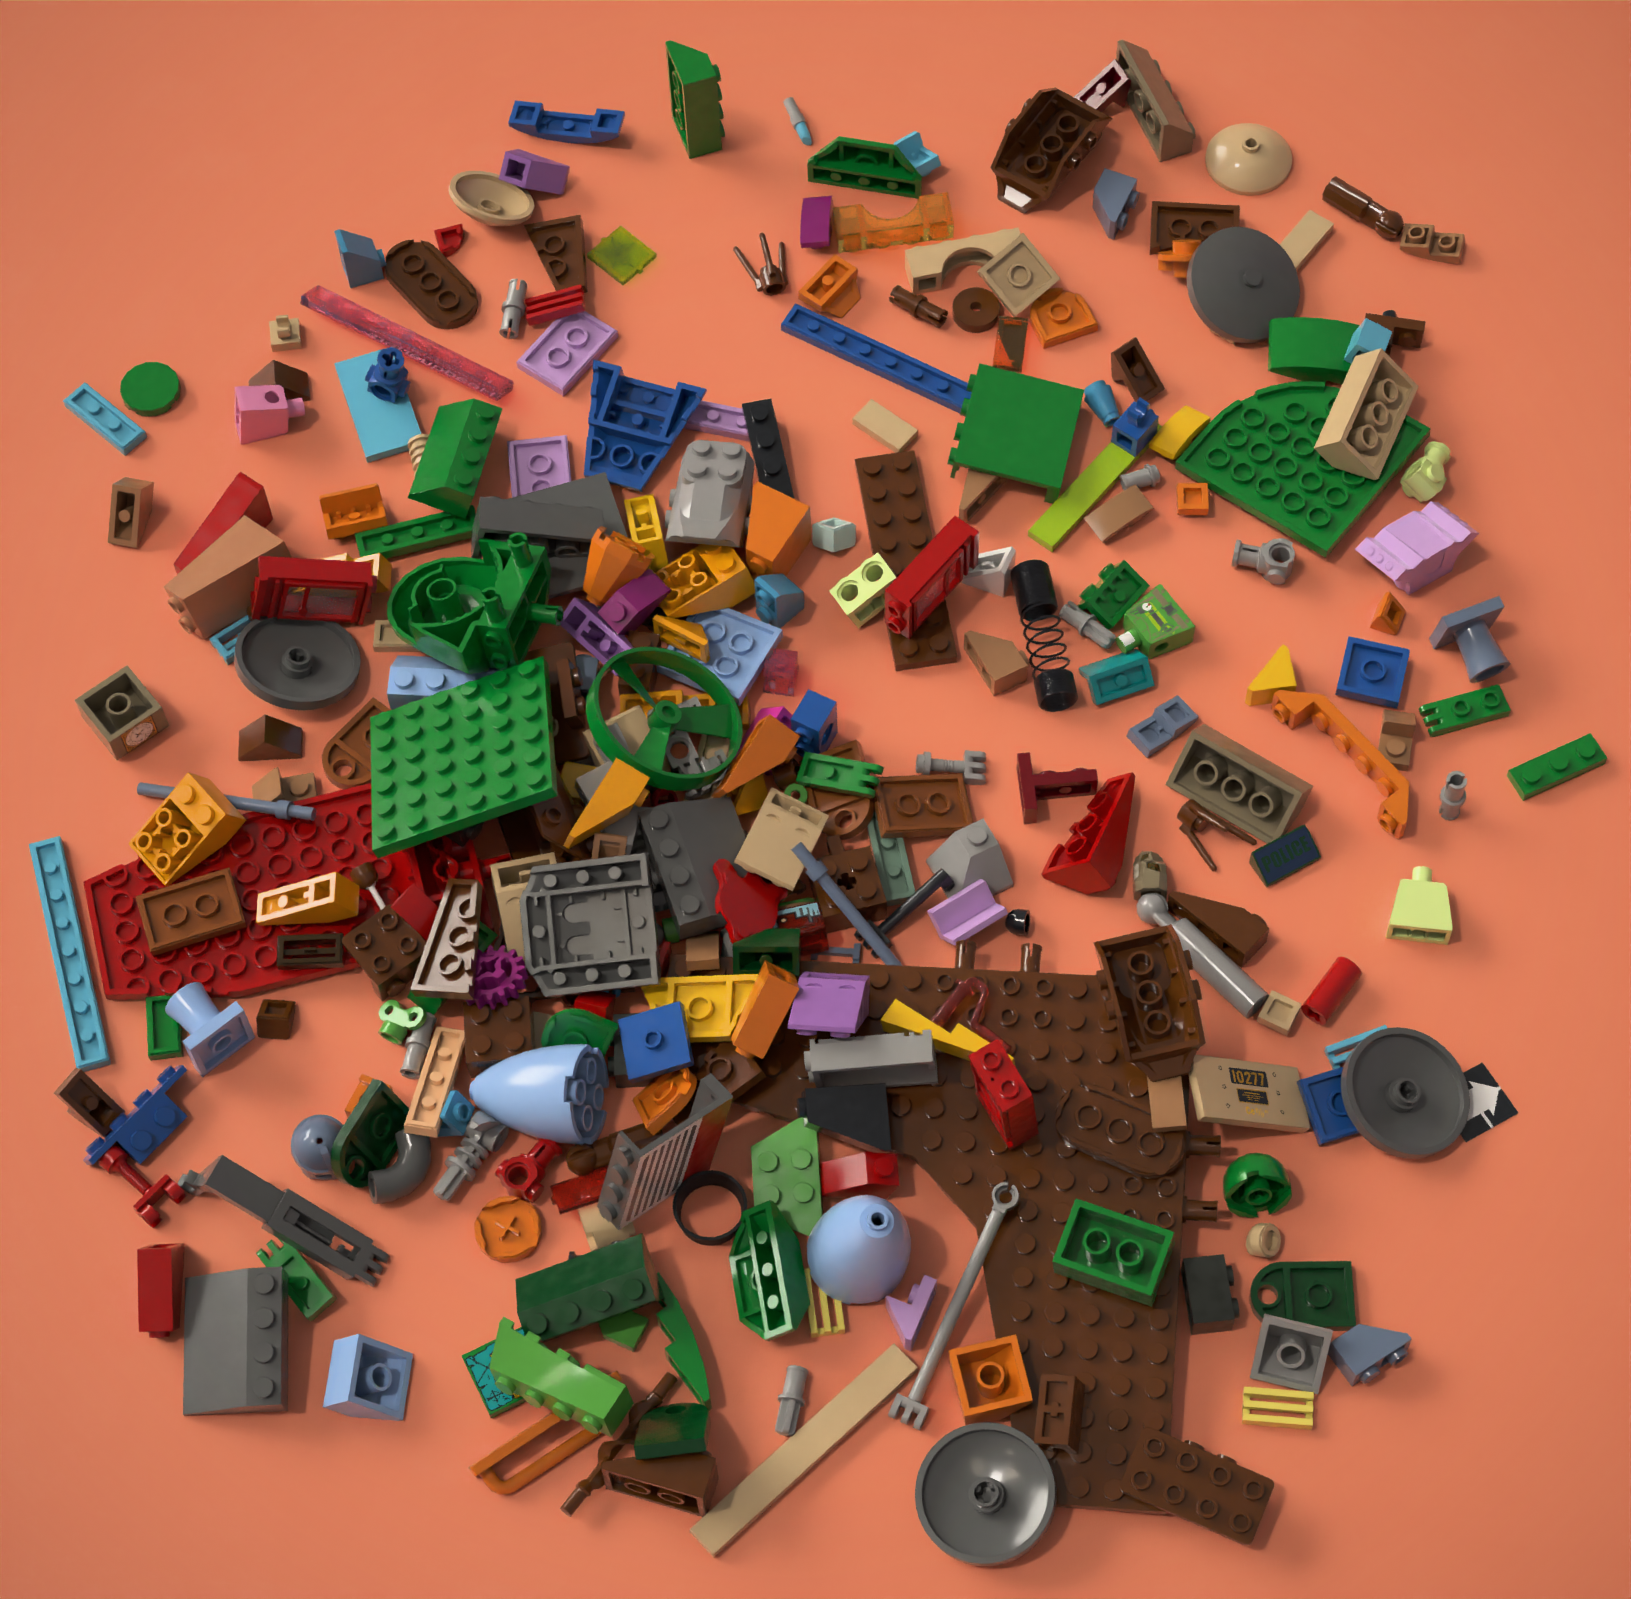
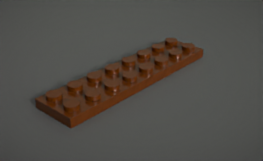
M914 450L855 459V469L872 555L874 556L878 552L897 577L933 539ZM945 599L915 632H912L910 639L901 633L896 634L887 627L895 671L957 662V653Z

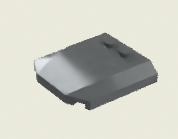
M647 853L532 866L530 879L519 900L525 966L536 980L546 998L661 985V964L652 874Z

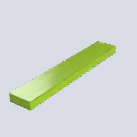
M1158 424V427H1157V432H1158V431L1160 430V428L1162 427V426L1159 425V424ZM1110 442L1028 530V536L1053 552L1120 480V475L1125 474L1149 448V443L1134 457Z

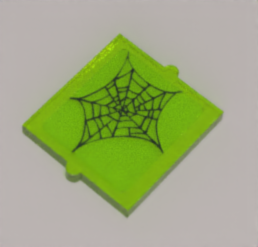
M619 226L606 238H601V242L587 253L588 259L621 285L626 284L637 273L641 274L643 268L657 257V253L622 226Z

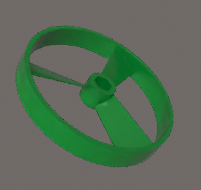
M638 647L620 652L604 664L594 679L587 695V721L598 746L612 762L618 758L650 777L647 785L673 791H688L705 787L717 780L725 772L740 748L743 734L742 720L738 706L731 693L708 668L679 652L658 647ZM629 664H654L679 672L703 688L717 705L679 708L675 703L668 700H662L656 705ZM612 670L654 708L647 719L650 731L635 755L628 752L615 739L608 729L600 710L599 685L601 679ZM674 730L730 739L726 761L710 771L698 774H676L662 770L668 738Z

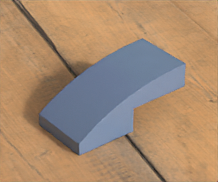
M1177 695L1156 707L1151 717L1130 728L1126 737L1148 758L1186 731L1197 721L1199 716Z

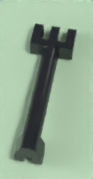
M940 868L878 927L870 919L867 922L890 948L893 944L886 936L937 889L941 887L945 892H948L954 887L955 883ZM858 931L855 932L854 936L859 941L864 939ZM865 940L862 945L867 950L871 949V946ZM872 950V951H871L872 956H873L875 959L879 958V956L876 954V952H875L874 950Z

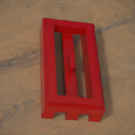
M581 284L525 299L527 305L526 320L529 326L585 311V296Z

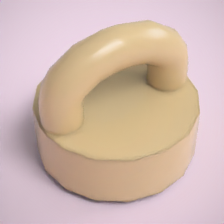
M1270 1223L1256 1224L1251 1228L1246 1239L1247 1252L1258 1257L1271 1258L1275 1256L1281 1245L1280 1232L1274 1224Z

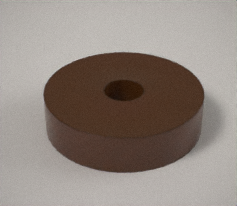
M979 287L965 289L953 301V319L961 329L967 332H985L991 329L999 319V301L987 289Z

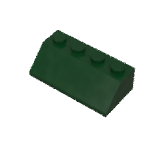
M643 1233L515 1279L517 1314L524 1335L526 1336L528 1331L541 1337L540 1342L542 1343L665 1299Z

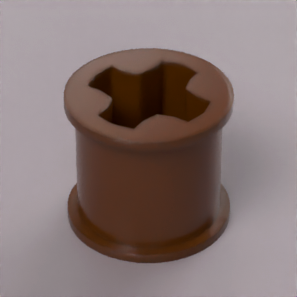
M791 759L787 764L785 763L772 769L774 781L781 790H785L789 785L797 783L796 778L800 765L795 759Z

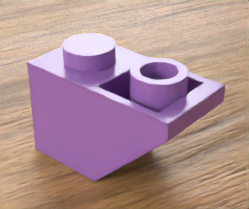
M521 149L505 151L499 180L526 189L562 195L570 166Z

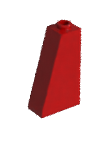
M240 471L173 565L176 573H180L244 515L266 528L273 520L264 486Z

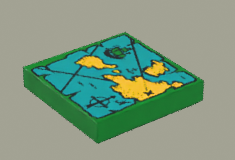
M522 1327L515 1330L524 1335ZM496 1339L462 1355L463 1361L491 1418L526 1402L523 1397L515 1393L512 1395L503 1393L495 1385L496 1381L489 1367Z

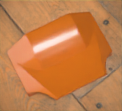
M834 254L798 291V299L821 312H829L843 318L861 299L856 282L858 268Z

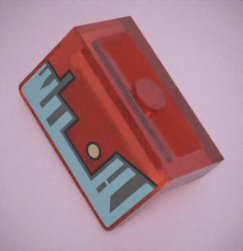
M815 901L778 910L776 924L772 929H800L801 957L829 950L826 927L818 902Z

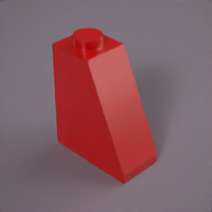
M185 1243L150 1244L137 1249L139 1332H149V1338L170 1337V1331L180 1328Z

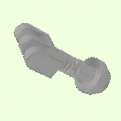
M965 750L963 761L933 759L931 758V752H924L923 754H917L916 773H922V775H930V771L963 773L965 784L984 785L986 783V776L983 773L986 772V764L983 762L986 761V753Z

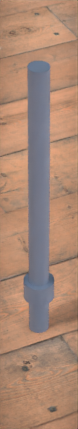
M140 782L137 786L138 795L166 799L175 787ZM223 794L236 809L273 814L278 819L291 820L293 817L315 820L317 814L316 808L294 805L293 801L278 800L277 802Z
M802 842L792 848V852L806 867L807 871L805 873L813 882L817 881L885 965L903 966L827 874L828 868L821 860L817 861Z

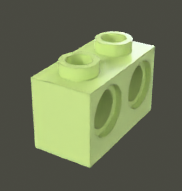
M877 552L871 558L866 559L860 567L847 577L840 579L829 591L846 615L860 628L885 608V590L897 576Z

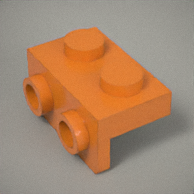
M377 483L319 496L328 540L334 538L344 539L355 533L388 526Z

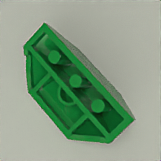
M838 136L808 159V182L921 199L922 176L896 145Z
M771 1200L742 1212L740 1218L742 1223L735 1235L729 1254L739 1321L767 1341L797 1330L810 1305L799 1240L774 1201Z

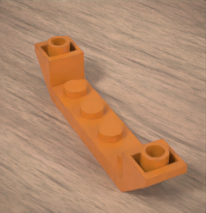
M1285 690L1275 692L1271 706L1275 718L1293 730L1309 717H1312L1315 726L1319 730L1325 731L1333 739L1337 749L1343 753L1346 752L1354 760L1357 769L1362 774H1367L1376 783L1379 792L1388 797L1380 804L1377 815L1378 822L1384 831L1392 833L1398 840L1402 838L1408 816L1409 781L1324 694Z

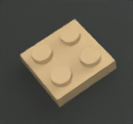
M1024 233L977 271L1013 317L1017 316L1060 280V277Z

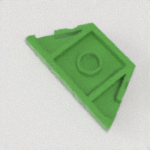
M798 1118L751 1146L754 1206L769 1200L774 1201L791 1229L809 1236L813 1227L823 1215L819 1135L817 1131L804 1127L803 1118Z

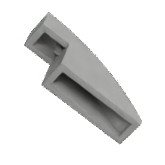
M617 722L608 726L615 739L630 752ZM594 738L593 744L605 764L575 780V789L585 806H587L613 764L600 749ZM636 805L633 806L629 815L600 831L601 833L628 836L626 855H631L638 816V807Z

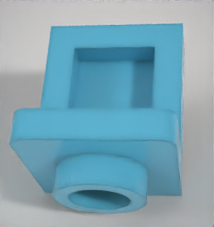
M917 131L906 135L893 144L900 149L922 177L929 175L932 170L941 166L939 156L923 146L921 135Z

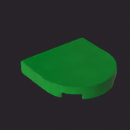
M565 1009L554 1014L547 1021L542 1033L541 1044L542 1047L564 1044H588L592 1048H599L605 1057L618 1029V1023L583 1009Z

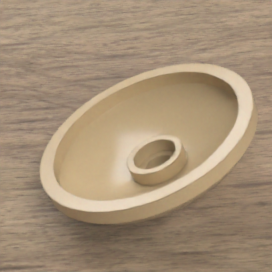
M1241 123L1222 129L1211 139L1206 150L1205 164L1209 175L1220 187L1235 194L1254 196L1273 191L1283 184L1291 170L1292 153L1286 140L1273 129L1259 124Z
M465 171L455 175L449 185V195L455 205L463 213L480 223L490 226H513L527 221L533 214L535 205L530 193L525 188L499 180L498 174L486 171Z

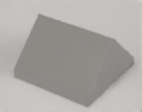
M1264 1314L1250 1378L1318 1394L1333 1330Z

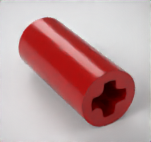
M1337 957L1301 1006L1304 1015L1317 1024L1325 1025L1362 975L1360 968L1348 958Z

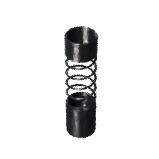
M1035 559L1027 560L1014 566L1010 576L1020 622L1025 627L1023 636L1028 640L1026 650L1031 654L1029 664L1034 668L1032 677L1034 679L1038 706L1045 711H1062L1076 703L1078 693L1073 673L1064 669L1070 664V660L1062 656L1056 657L1063 654L1067 650V646L1059 642L1054 643L1064 636V632L1059 629H1051L1061 622L1059 616L1053 615L1057 611L1058 605L1049 565L1046 562ZM1054 617L1058 619L1056 624L1049 627H1029L1032 623L1046 618ZM1023 619H1025V620H1027V621H1031V622L1026 625V624L1024 623ZM1027 628L1041 631L1030 639L1026 635ZM1052 631L1061 633L1060 637L1051 641H1033L1035 637L1043 633ZM1030 642L1046 644L1033 653L1029 649ZM1061 645L1064 647V650L1057 654H1036L1039 650L1049 646ZM1033 656L1049 658L1037 666H1034L1032 663ZM1064 659L1067 661V664L1059 668H1039L1042 664L1052 660ZM1036 670L1043 671L1041 674L1035 677Z

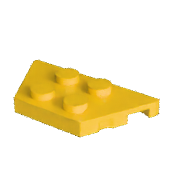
M758 974L662 977L661 985L644 986L641 989L649 1003L650 1009L678 1001L684 1005L690 1043L732 1041L731 1036Z

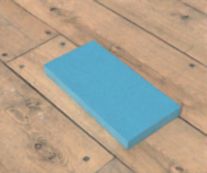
M381 350L334 363L367 463L409 451V439L421 434L408 394L404 398L398 396L396 402L392 403L381 400L367 391L368 382L365 381V377L372 364L376 366L378 363L377 357Z

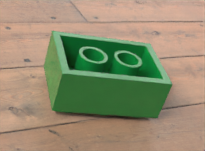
M1076 1198L1052 1260L1053 1270L1056 1274L1152 1307L1175 1245V1233Z

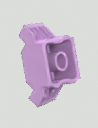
M1430 501L1422 511H1412L1383 527L1374 538L1366 537L1355 550L1394 580L1395 585L1399 589L1404 590L1410 595L1451 572L1458 555L1479 533L1439 502Z

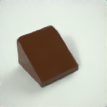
M263 999L256 1017L258 1037L289 1039L292 1032L296 1002Z

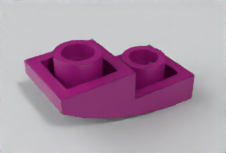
M832 196L803 198L800 225L801 248L820 249L824 246H830L832 236Z

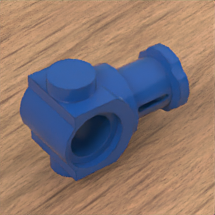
M393 347L382 349L377 357L378 363L376 366L373 364L370 366L365 377V381L368 382L367 391L381 400L395 403L398 396L402 398L406 396L411 382L407 380L408 370L403 366L404 357L402 352Z

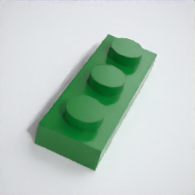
M1589 733L1509 769L1507 777L1524 801L1604 765L1607 756L1593 735Z

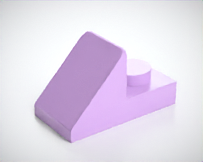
M927 1275L923 1276L920 1285L916 1283L913 1285L908 1297V1303L886 1296V1309L904 1349L912 1351L937 1291V1279Z

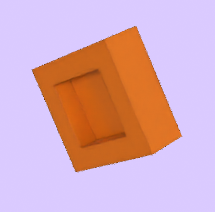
M1177 483V515H1208V483Z

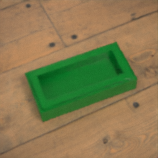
M172 996L146 997L147 1043L150 1061L183 1057L182 1026L165 1012L166 1005Z

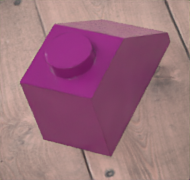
M648 569L641 576L618 589L597 613L617 634L628 635L629 630H637L672 590L652 569Z

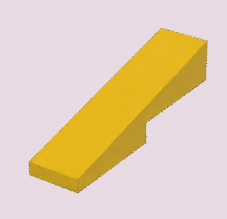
M897 999L894 1000L880 1020L883 1031L890 1034L904 1033L905 1036H909V1032H914L915 1035H923V1030L931 1029L936 1050L970 1061L968 1055L990 1043L960 1023L949 1033ZM1008 1054L1009 1058L1015 1066L1014 1057Z

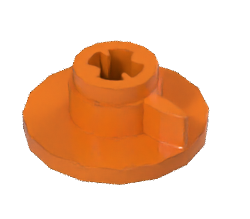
M1190 239L1173 240L1172 250L1158 252V270L1174 271V277L1187 278L1190 259L1202 241Z

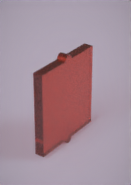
M606 1168L596 1170L587 1176H577L550 1185L553 1195L551 1201L553 1205H557L559 1213L564 1214L597 1203L607 1173Z

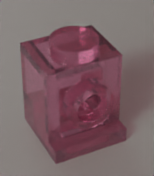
M773 648L770 660L766 659L764 664L763 677L765 681L763 693L794 697L799 672L798 651Z

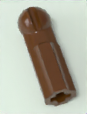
M1337 176L1333 177L1325 187L1322 200L1356 221H1361L1371 227L1382 238L1394 239L1401 234L1404 222L1398 212L1386 209L1373 201L1370 196Z
M644 1123L621 1130L640 1150L663 1135L661 1129L653 1136L646 1129ZM620 1131L596 1140L593 1144L584 1143L583 1145L575 1144L572 1146L566 1156L569 1170L578 1176H587L596 1169L608 1166L617 1135Z

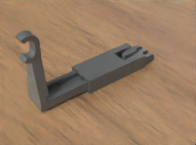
M224 1155L219 1156L199 1174L189 1170L188 1174H183L177 1183L184 1191L195 1196L203 1192L218 1195L263 1223L261 1228L346 1280L355 1277L365 1284L374 1287L377 1279L368 1274L367 1270L380 1275L384 1268L374 1262L373 1259L375 1258L383 1263H387L390 1258L387 1253L372 1245L373 1240L290 1189L279 1190ZM334 1235L352 1245V1251L350 1252L345 1249V1246L342 1244L338 1246L336 1251L330 1248L329 1245H331Z

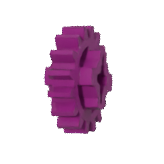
M492 945L488 946L487 952L484 953L478 949L474 1000H466L467 1005L470 1006L476 1002L478 1009H482L485 1004H489L491 1010H493L498 1002L506 1006L508 1005L507 998L517 999L519 997L517 989H525L526 984L524 980L528 979L523 957H518L515 949L507 953L504 945L498 951H494Z

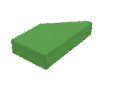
M630 1311L599 1322V1327L604 1339L634 1352L649 1324V1319Z

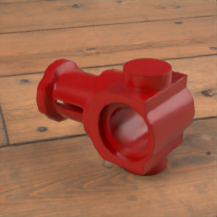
M537 1138L538 1142L527 1155L521 1153L510 1160H504L499 1165L495 1176L501 1180L509 1196L519 1197L527 1203L530 1201L533 1203L540 1197L544 1190V1186L540 1182L546 1176V1167L555 1157H560L563 1154L562 1148L555 1141ZM517 1177L528 1178L522 1185L512 1184V1181Z

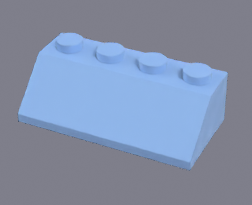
M398 655L390 667L387 688L389 705L392 710L409 702L426 698L440 691L457 687L468 681L485 677L500 670L490 667L488 672L467 674L433 657Z

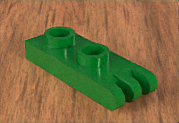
M1499 684L1428 703L1418 709L1421 716H1426L1423 719L1425 726H1432L1428 729L1430 737L1440 736L1508 717L1511 711Z
M805 752L796 782L807 787L874 798L876 791L867 788L866 785L877 787L880 779L870 776V773L882 775L884 767L867 762Z
M271 1239L266 1245L273 1255L269 1257L268 1253L261 1248L256 1252L257 1256L266 1267L284 1268L289 1274V1297L308 1320L313 1321L336 1301L337 1297L299 1250L282 1240L280 1241L284 1245L280 1248Z

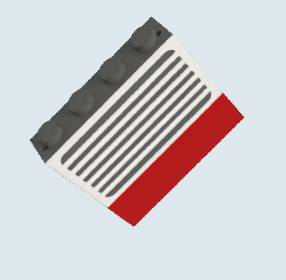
M712 1073L701 1079L689 1118L641 1150L623 1131L618 1133L597 1204L601 1216L608 1222H611L618 1230L676 1193L682 1182L691 1175L710 1169L733 1100L732 1094Z

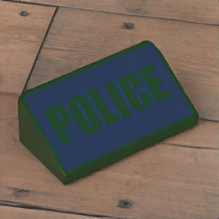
M1304 824L1253 851L1249 864L1267 888L1321 859V855L1308 828Z

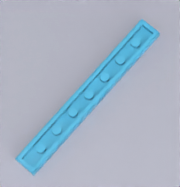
M60 836L31 843L29 848L76 1068L86 1072L111 1065L63 841Z

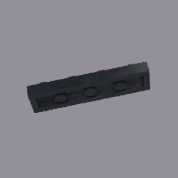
M772 399L743 403L742 412L755 462L758 482L794 498Z

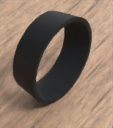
M713 1170L698 1172L688 1177L679 1186L673 1199V1213L684 1234L696 1243L709 1246L719 1245L732 1239L742 1222L739 1220L737 1225L729 1232L716 1237H702L690 1232L683 1226L681 1220L682 1205L690 1193L703 1186H721L736 1196L741 1206V1215L743 1211L747 1210L746 1194L739 1182L726 1173Z

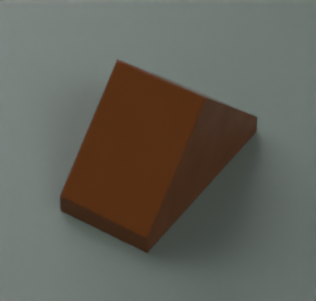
M272 360L248 380L249 386L281 385L284 389L286 400L302 398L303 401H310L308 373L281 362Z
M265 714L239 731L238 760L302 759V728Z

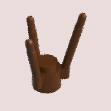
M759 234L766 266L760 270L759 277L740 249L735 246L733 251L755 282L757 291L763 290L764 294L770 296L784 291L786 285H788V280L786 277L783 242L779 243V268H777L772 262L765 234Z
M1194 799L1187 801L1178 812L1177 819L1183 823L1179 830L1188 836L1212 871H1216L1217 867L1193 833L1194 830L1201 832L1210 823L1224 832H1231L1252 845L1257 844L1256 839L1214 815Z

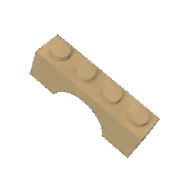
M1019 227L1002 229L983 235H972L968 238L952 241L946 240L927 246H916L905 250V270L912 293L917 295L941 290L945 277L952 270L960 266L977 265L983 267L1021 235Z

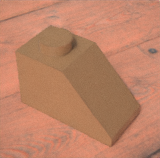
M124 477L112 484L108 543L133 548L139 547L152 512L154 482Z
M974 631L964 633V650L993 696L1027 681V668L1030 666L1028 658L1022 650H1017L1012 641Z

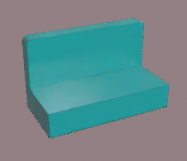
M1132 649L1126 654L1120 653L1079 668L1080 675L1088 681L1092 701L1096 705L1155 686L1148 657L1137 649Z

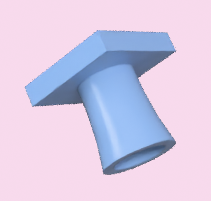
M193 982L179 989L166 1005V1014L190 1034L182 1042L194 1068L202 1077L255 1038L245 1011L237 1001L220 1012L200 982Z

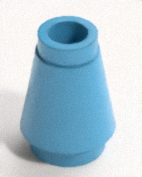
M1099 380L1084 389V401L1103 422L1105 427L1112 426L1119 419L1120 415L1111 386L1106 385L1104 380Z

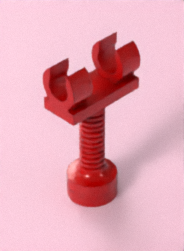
M114 1145L103 1154L99 1165L109 1174L115 1172L121 1174L123 1178L143 1195L133 1205V1208L139 1217L150 1227L154 1228L163 1219L160 1218L161 1215L152 1206L164 1194L176 1204H179L187 1195L167 1174L152 1186L126 1162L128 1154L119 1145Z

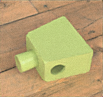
M1415 867L1412 871V879L1400 880L1386 938L1448 945L1453 926L1447 885L1440 882H1432V869L1429 867Z

